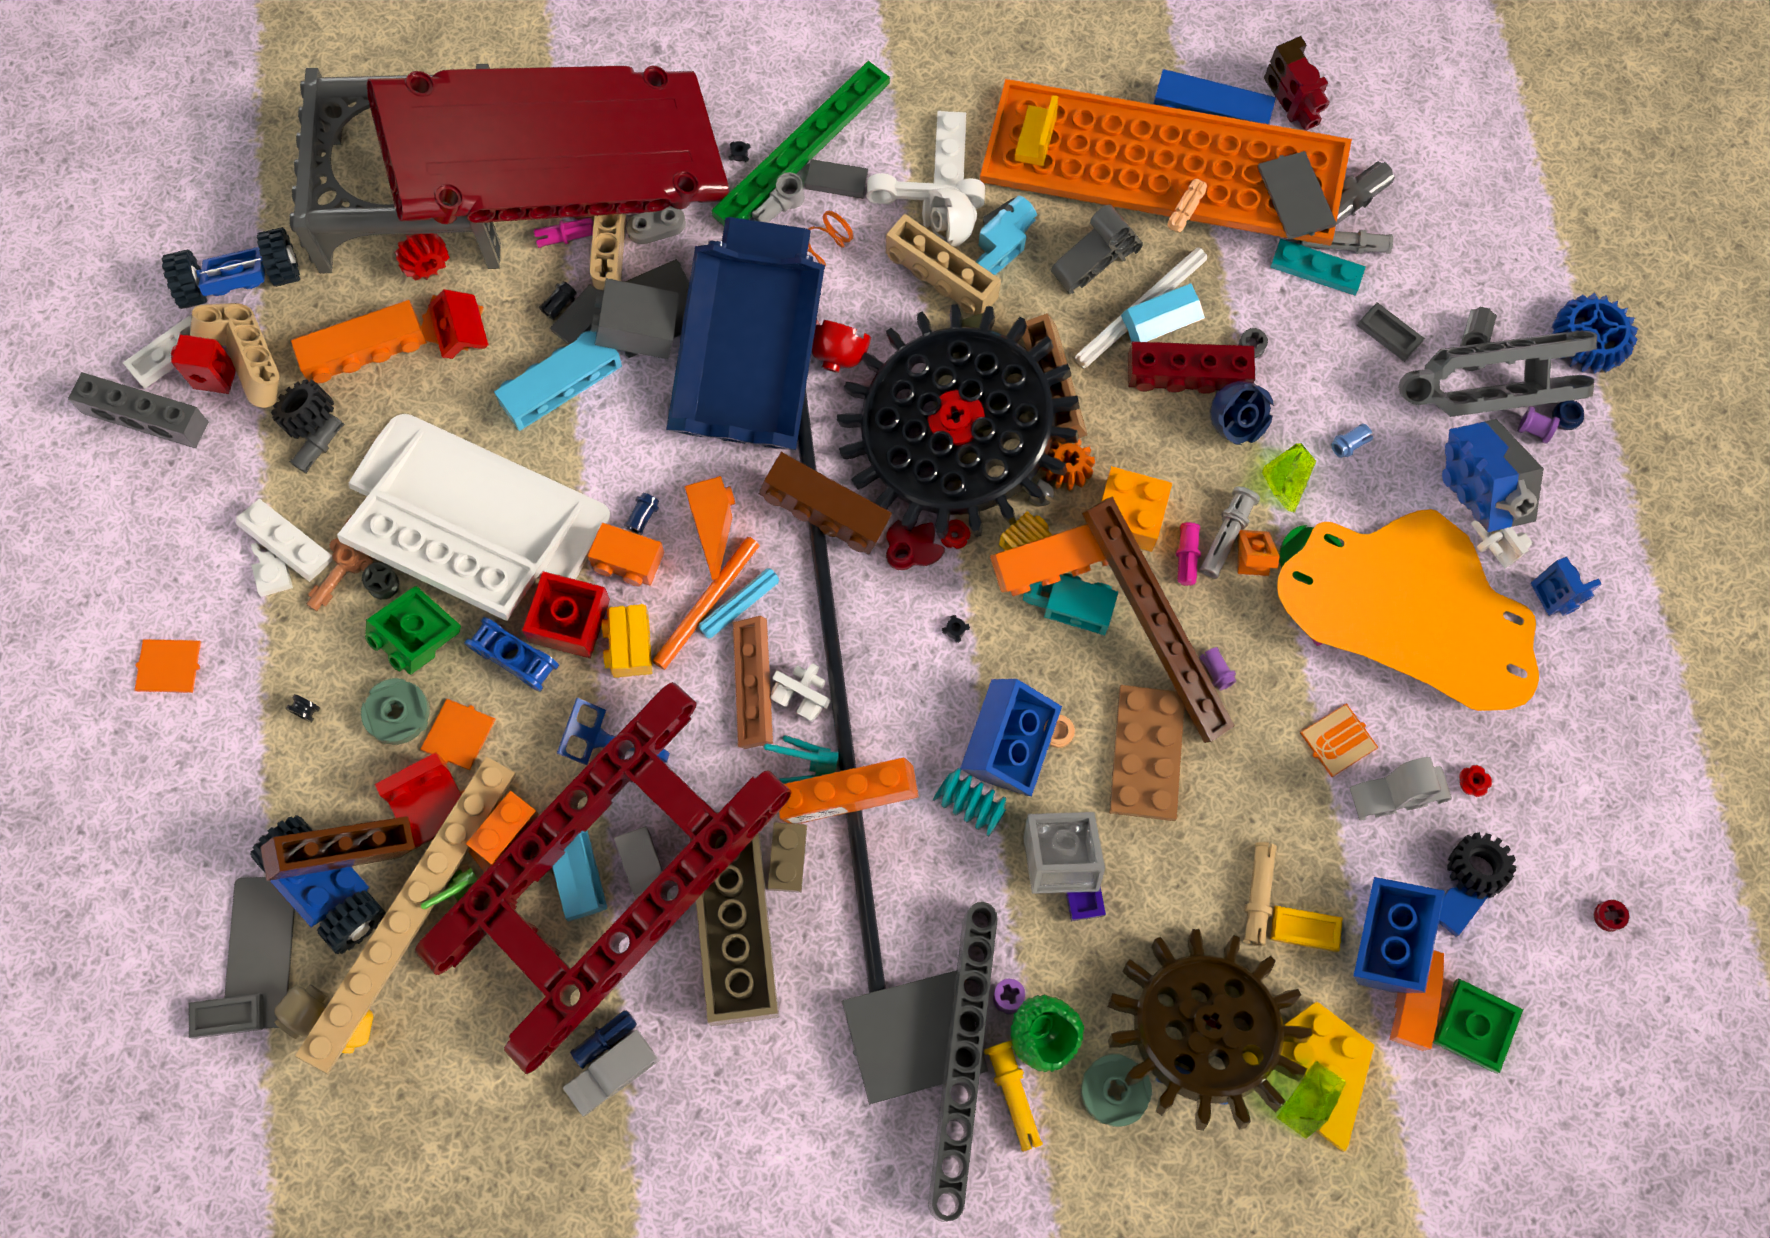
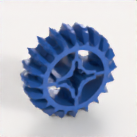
M1593 293L1588 298L1582 294L1576 300L1568 301L1564 308L1559 310L1551 327L1554 329L1552 334L1571 331H1590L1597 334V350L1577 352L1575 356H1570L1572 359L1570 367L1580 363L1581 372L1591 366L1593 374L1601 369L1606 373L1613 367L1620 366L1632 354L1633 347L1638 340L1635 337L1638 328L1632 326L1635 317L1626 316L1628 308L1620 309L1618 307V300L1611 303L1608 301L1607 295L1598 299L1596 294ZM1585 317V322L1574 324L1576 318ZM1609 341H1615L1614 348L1605 349V344Z

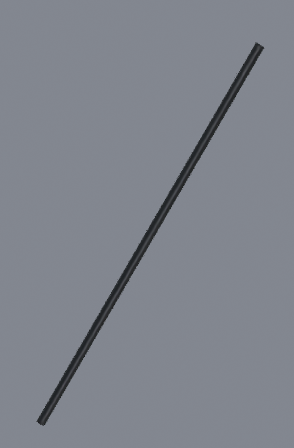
M805 390L797 440L799 458L801 463L817 471L807 393ZM808 522L837 750L839 753L840 771L856 768L826 536L819 527ZM860 810L846 813L868 988L869 993L886 989L863 813Z

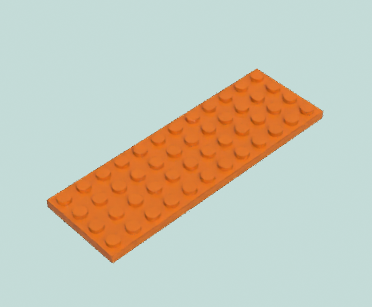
M1005 79L980 173V181L992 185L1102 205L1110 204L1113 207L1171 217L1172 213L1176 211L1175 208L1183 195L1189 190L1188 187L1192 180L1199 179L1207 184V188L1202 199H1199V204L1191 215L1190 221L1287 238L1258 170V164L1278 159L1280 155L1285 157L1305 151L1334 219L1337 222L1352 139ZM1052 95L1058 96L1057 118L1044 166L1015 161V152L1028 105L1049 109ZM1335 227L1315 232L1313 236L1307 234L1293 239L1331 246Z

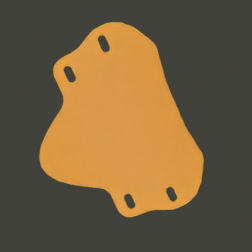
M1417 510L1392 521L1371 534H1359L1333 522H1321L1312 530L1304 548L1283 565L1279 573L1277 582L1278 596L1286 612L1310 638L1319 643L1377 661L1429 684L1468 708L1477 711L1510 710L1525 705L1533 697L1537 689L1539 670L1533 650L1536 631V619L1533 612L1527 606L1498 594L1490 587L1469 536L1437 510ZM1330 534L1343 540L1344 546L1338 547L1325 541L1324 535ZM1298 571L1310 576L1313 579V583L1307 585L1293 578L1292 573ZM1508 611L1523 618L1524 623L1522 625L1513 623L1505 619L1503 613ZM1512 664L1524 669L1527 672V677L1521 678L1508 672L1506 666Z

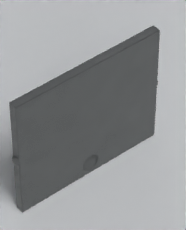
M956 971L841 1001L854 1047L853 1054L857 1058L869 1105L943 1084ZM968 1014L961 1015L959 1019L961 1028L967 1032L975 1031L974 1018ZM964 1049L956 1051L955 1060L957 1064L964 1068L970 1067L972 1063L970 1053ZM983 1051L980 1074L988 1072Z

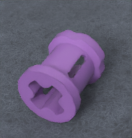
M1529 406L1521 419L1517 431L1520 433L1526 431L1540 437L1542 442L1547 444L1553 437L1560 419L1557 417L1552 419L1535 412V408Z
M1009 978L999 982L993 996V1002L997 1010L1008 1015L1016 1013L1025 1000V989L1015 979ZM1004 989H1008L1010 993H1017L1014 1004H1010L1008 1000H1001Z

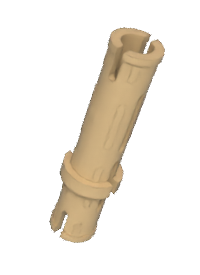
M1267 842L1255 843L1249 903L1245 904L1244 910L1247 913V922L1243 942L1246 944L1252 942L1253 946L1266 945L1268 917L1272 916V908L1269 905L1277 846L1270 844V847H1268L1269 843Z

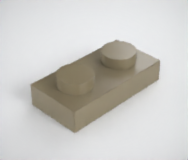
M774 822L768 879L769 891L802 893L807 825Z

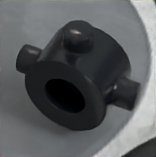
M742 141L731 142L729 160L748 162L750 144Z
M952 615L947 626L942 628V633L947 634L950 638L955 639L956 643H959L965 631L970 630V626L965 624L962 619L957 618L956 615Z

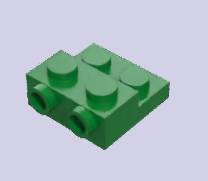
M414 586L366 619L365 639L373 650L378 651L382 649L388 654V661L395 670L400 672L404 669L408 674L412 675L435 658L438 648L460 633L461 625L419 587Z

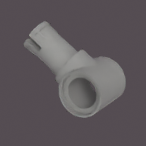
M791 172L782 174L777 179L776 188L769 194L770 197L751 213L756 221L769 223L781 211L786 212L788 209H795L801 206L805 199L801 178ZM788 189H796V190H797V191H796L795 193H793V194H785V193H784V192H785L786 190H788Z

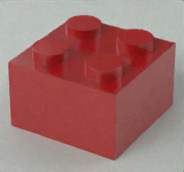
M543 571L522 630L528 642L591 659L602 626V619L605 617L610 602L606 588Z

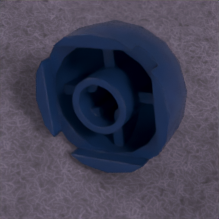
M1236 381L1220 389L1212 400L1210 407L1212 425L1220 436L1236 445H1242L1241 443L1244 442L1253 443L1266 433L1272 423L1273 415L1270 414V404L1274 406L1273 399L1267 390L1252 382Z

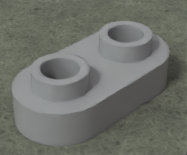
M672 206L657 212L636 214L627 222L628 236L634 243L648 244L678 235L685 228V215L681 209H675ZM669 216L674 217L672 220H666ZM639 225H646L644 228H637Z

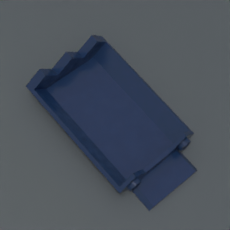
M726 217L722 242L711 240L708 241V245L695 246L666 430L696 437L705 436L721 439L722 441L742 444L750 443L774 449L796 450L825 265L814 262V257L807 255L811 230Z

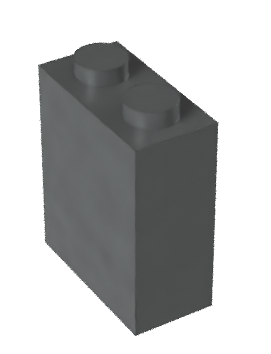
M606 278L604 290L597 289L594 307L600 309V314L594 313L591 332L597 333L595 345L668 359L673 343L679 293Z

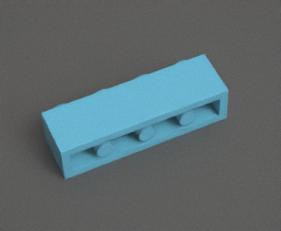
M586 331L573 343L555 350L549 358L541 363L529 366L525 373L517 378L502 383L494 393L503 410L517 429L521 431L622 367L620 356L616 349L595 345L597 333Z

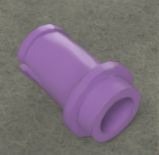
M1218 647L1206 651L1205 654L1199 657L1213 678L1212 684L1214 687L1217 686L1221 691L1236 683L1234 677L1236 673L1233 670L1230 671Z

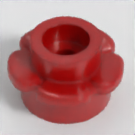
M950 520L947 536L945 539H941V542L947 548L961 549L967 545V539L971 535L970 529L961 520ZM952 533H957L958 536L953 537Z
M1472 765L1470 768L1466 767L1460 772V787L1468 795L1482 797L1487 794V789L1492 786L1491 776L1488 773L1486 774L1485 769L1479 765ZM1473 778L1478 779L1477 784L1473 782Z

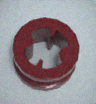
M1607 900L1598 904L1593 914L1596 924L1602 930L1608 932L1624 928L1628 924L1630 917L1626 906L1617 900ZM1609 910L1611 912L1616 911L1619 918L1614 919L1617 924L1615 925L1613 920H1606L1604 913L1609 912Z

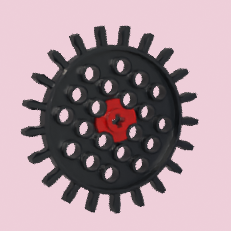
M958 304L951 305L949 314L950 328L933 332L930 321L923 311L917 313V324L922 332V336L905 344L900 335L892 328H889L886 331L891 346L897 351L885 363L867 352H864L861 357L868 369L877 373L870 386L866 387L847 381L844 385L849 395L864 399L861 414H837V421L844 428L861 427L862 441L840 447V454L843 459L847 460L867 454L871 463L870 467L855 475L851 481L859 490L880 478L887 488L874 503L886 510L897 497L910 504L902 520V525L907 531H912L922 510L938 514L935 528L939 539H945L947 536L950 515L969 514V526L975 537L982 536L983 524L980 519V511L997 505L1001 510L1003 518L1010 525L1016 523L1014 509L1007 500L1023 489L1033 500L1042 504L1046 500L1044 493L1038 485L1031 481L1040 467L1063 476L1067 472L1065 463L1060 459L1047 455L1052 441L1078 443L1079 436L1077 430L1055 427V413L1080 409L1078 396L1052 398L1050 386L1072 376L1068 363L1043 373L1037 362L1053 349L1052 340L1047 336L1027 352L1018 344V341L1027 329L1025 319L1019 317L1013 323L1006 336L991 331L995 323V312L992 306H986L979 328L962 327L963 317ZM965 349L968 351L966 356L961 359L953 358L957 350ZM991 361L995 363L994 367L989 371L979 369L984 362ZM916 364H926L923 371L919 373L911 372ZM1017 373L1022 375L1021 380L1017 383L1012 384L1006 381L1011 374ZM950 375L953 377L952 381L947 385L938 384L942 376ZM976 387L980 389L975 397L968 398L964 396L969 388ZM903 389L911 390L907 398H896L899 391ZM997 400L1007 401V405L1001 410L991 408ZM930 401L938 403L933 411H923L926 403ZM1031 412L1035 414L1033 420L1028 423L1019 421V417L1023 413ZM888 415L896 416L892 424L887 426L881 424L884 417ZM960 417V422L955 423V419ZM983 426L992 428L988 436L979 437L976 435L977 431ZM916 427L923 429L920 436L916 438L908 437L911 429ZM1017 439L1020 443L1015 449L1007 450L1004 448L1006 441ZM941 440L950 442L949 446L943 451L934 449L936 443ZM967 453H975L977 455L975 461L970 464L962 463L961 459ZM899 454L907 455V459L903 464H892L895 456ZM928 466L934 468L931 476L927 478L919 477V473L923 468ZM994 466L1004 467V472L998 477L988 475L989 470ZM958 479L962 481L961 486L957 490L949 491L946 489L948 482Z

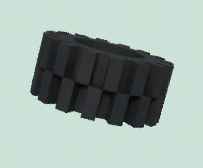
M303 380L302 384L298 381L294 383V388L288 387L285 389L287 393L279 395L278 399L280 401L276 402L273 405L275 409L271 410L273 420L290 437L293 436L295 439H299L300 436L302 438L307 437L308 432L314 434L316 427L322 428L325 425L323 421L329 420L331 417L328 413L333 412L334 407L332 405H334V401L314 380H310V382Z
M1480 832L1474 833L1472 836H1465L1449 855L1448 861L1450 862L1447 865V871H1453L1449 877L1451 881L1458 879L1459 883L1456 887L1459 890L1463 887L1468 889L1466 895L1472 896L1477 892L1478 899H1483L1486 895L1489 899L1502 892L1513 879L1516 865L1512 864L1516 859L1514 855H1507L1511 850L1508 845L1504 848L1500 846L1503 840L1497 837L1495 841H1491L1492 834L1485 833L1481 838ZM1477 856L1486 860L1492 867L1493 874L1485 875L1478 872L1472 866L1470 857Z

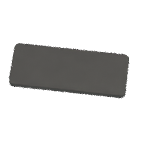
M246 877L237 879L234 884L224 998L262 994L263 1029L279 1028L274 1023L277 1019L274 1009L289 991L295 909L271 881H267L266 877Z

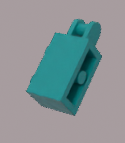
M1065 573L1063 575L1060 574L1061 581L1042 586L1041 581L1030 584L1031 591L1024 593L1023 601L1046 609L1044 618L1105 636L1119 592L1112 590V587L1099 582L1094 584L1081 581L1082 579L1079 576ZM1041 591L1051 593L1050 598L1040 596Z

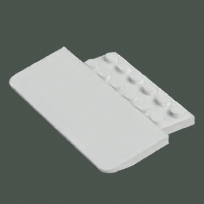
M400 414L392 418L378 435L348 482L350 489L367 497L337 535L339 542L507 621L537 577L541 578L543 571L576 580L588 559V553L601 523L608 524L610 520V511L605 504L417 417L409 414Z

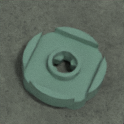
M392 678L376 684L369 691L370 695L366 702L362 704V723L365 729L381 743L392 745L404 744L415 739L427 728L430 715L428 699L418 686L403 679ZM397 704L399 708H404L401 716L397 719L387 715V713L392 711V705Z
M1110 1054L1094 1061L1085 1071L1081 1083V1098L1086 1110L1096 1121L1112 1127H1122L1130 1125L1142 1117L1148 1108L1152 1096L1150 1078L1147 1075L1140 1082L1130 1086L1124 1081L1133 1066L1139 1063L1121 1054ZM1116 1080L1117 1085H1124L1125 1092L1121 1093L1120 1101H1116L1114 1096H1108L1107 1089L1111 1087L1110 1081Z

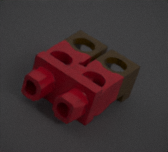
M1299 36L1276 46L1270 60L1271 64L1268 65L1263 79L1287 112V118L1290 123L1298 120L1303 129L1307 131L1320 124L1322 118L1319 113L1324 111L1330 103L1324 93L1329 83L1325 77L1320 78L1319 70L1308 62L1303 54L1307 44L1302 36Z

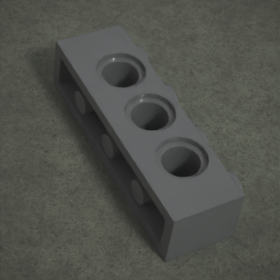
M81 372L68 397V400L84 415L192 448H197L209 423L196 406Z

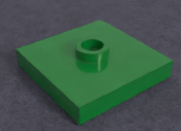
M1456 979L1436 1028L1433 1043L1498 1074L1501 1072L1524 1009L1468 982Z

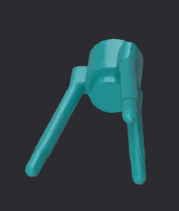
M787 735L782 737L783 741L812 753L768 743L763 746L768 751L811 761L809 771L815 772V775L779 778L783 784L836 772L839 753L831 752L830 748L819 747Z

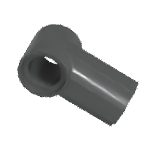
M1479 307L1470 310L1460 346L1490 342L1497 315L1490 308ZM1476 366L1462 368L1467 371L1479 370Z

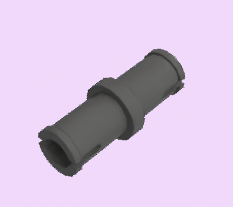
M328 413L331 416L329 420L323 421L325 425L322 428L318 426L314 434L308 433L307 437H305L307 441L293 459L289 461L305 474L308 473V470L321 453H326L329 450L328 444L345 425L331 413Z

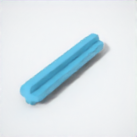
M770 568L765 569L699 623L700 631L708 639L715 636L779 583L777 574Z

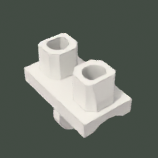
M1474 520L1471 523L1483 539V542L1477 546V549L1483 552L1489 548L1504 569L1529 551L1528 548L1532 545V541L1526 533L1520 532L1516 534L1512 527L1487 532L1479 521Z
M814 663L807 670L798 665L795 667L793 674L802 679L801 683L779 671H776L772 678L776 683L770 699L787 707L795 692L804 699L796 713L812 722L819 715L822 708L827 709L831 703L829 698L809 688L813 684L822 689L826 680L816 676L819 666Z

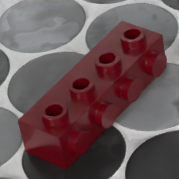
M1132 341L1128 352V387H1136L1137 390L1142 392L1151 391L1154 388H1163L1172 393L1190 389L1197 390L1202 394H1210L1236 381L1252 383L1255 381L1254 346Z

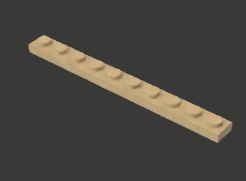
M486 756L296 1053V1058L327 1075L329 1074L434 907L432 905L427 909H422L421 904L444 891L470 849L466 845L467 841L496 808L515 778L514 771Z

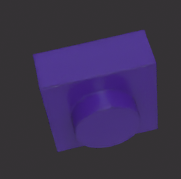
M1101 886L1100 890L1096 892L1066 893L1071 922L1104 917L1106 915Z

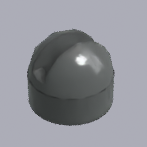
M1039 479L1036 485L1041 488L1044 496L1047 495L1053 498L1054 490L1052 486ZM1030 496L1027 500L1037 506H1046L1050 504V501H1048L1047 499L1042 504H1040L1033 500Z

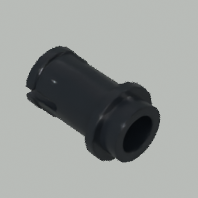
M565 281L561 284L557 283L555 285L556 290L539 306L541 312L547 317L550 315L549 318L553 321L570 301H575L574 296L577 292Z

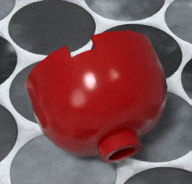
M817 319L811 353L816 359L823 362L821 368L839 373L840 368H852L862 361L861 357L864 352H867L872 337L864 333L863 338L856 336L857 329L829 320H823L822 325H820Z

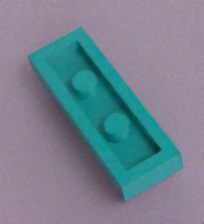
M1280 238L1270 268L1356 296L1366 266Z

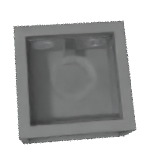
M1095 813L1028 814L1023 839L1032 894L1099 891L1105 865Z

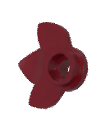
M897 520L888 529L886 538L889 548L886 552V559L893 569L907 570L913 565L928 566L937 562L945 553L943 546L934 544L935 527L932 522L918 525L910 532L904 529L902 521ZM900 554L907 555L904 558H897V556Z

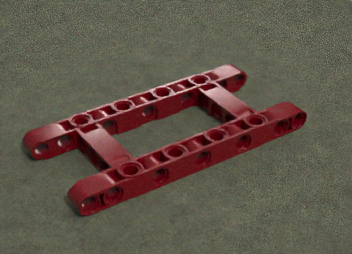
M674 682L664 686L625 728L602 749L468 889L464 896L420 940L415 948V953L435 975H440L452 966L455 968L488 934L546 996L509 1035L510 1040L504 1047L505 1053L525 1074L535 1071L545 1062L732 863L738 854L791 797V790L771 771L767 770L756 778L752 777L717 814L657 755L692 720L690 716L697 705L696 701ZM635 747L632 757L625 759L626 752L630 748ZM629 781L631 783L634 782L692 841L580 960L570 968L559 956L561 952L547 944L537 933L539 929L524 920L515 910L518 903L516 900L534 881L538 882L566 853L564 849L581 831L586 832L613 803L611 800ZM587 797L585 806L578 809L579 801ZM721 835H727L725 845L715 849L717 838ZM539 846V852L537 856L531 859L530 855L532 850L535 847ZM678 885L677 896L673 900L668 901V891L673 886ZM490 896V904L483 910V902ZM628 937L629 946L627 950L620 953L619 944L624 938ZM576 989H579V1000L576 1004L571 1005V995Z

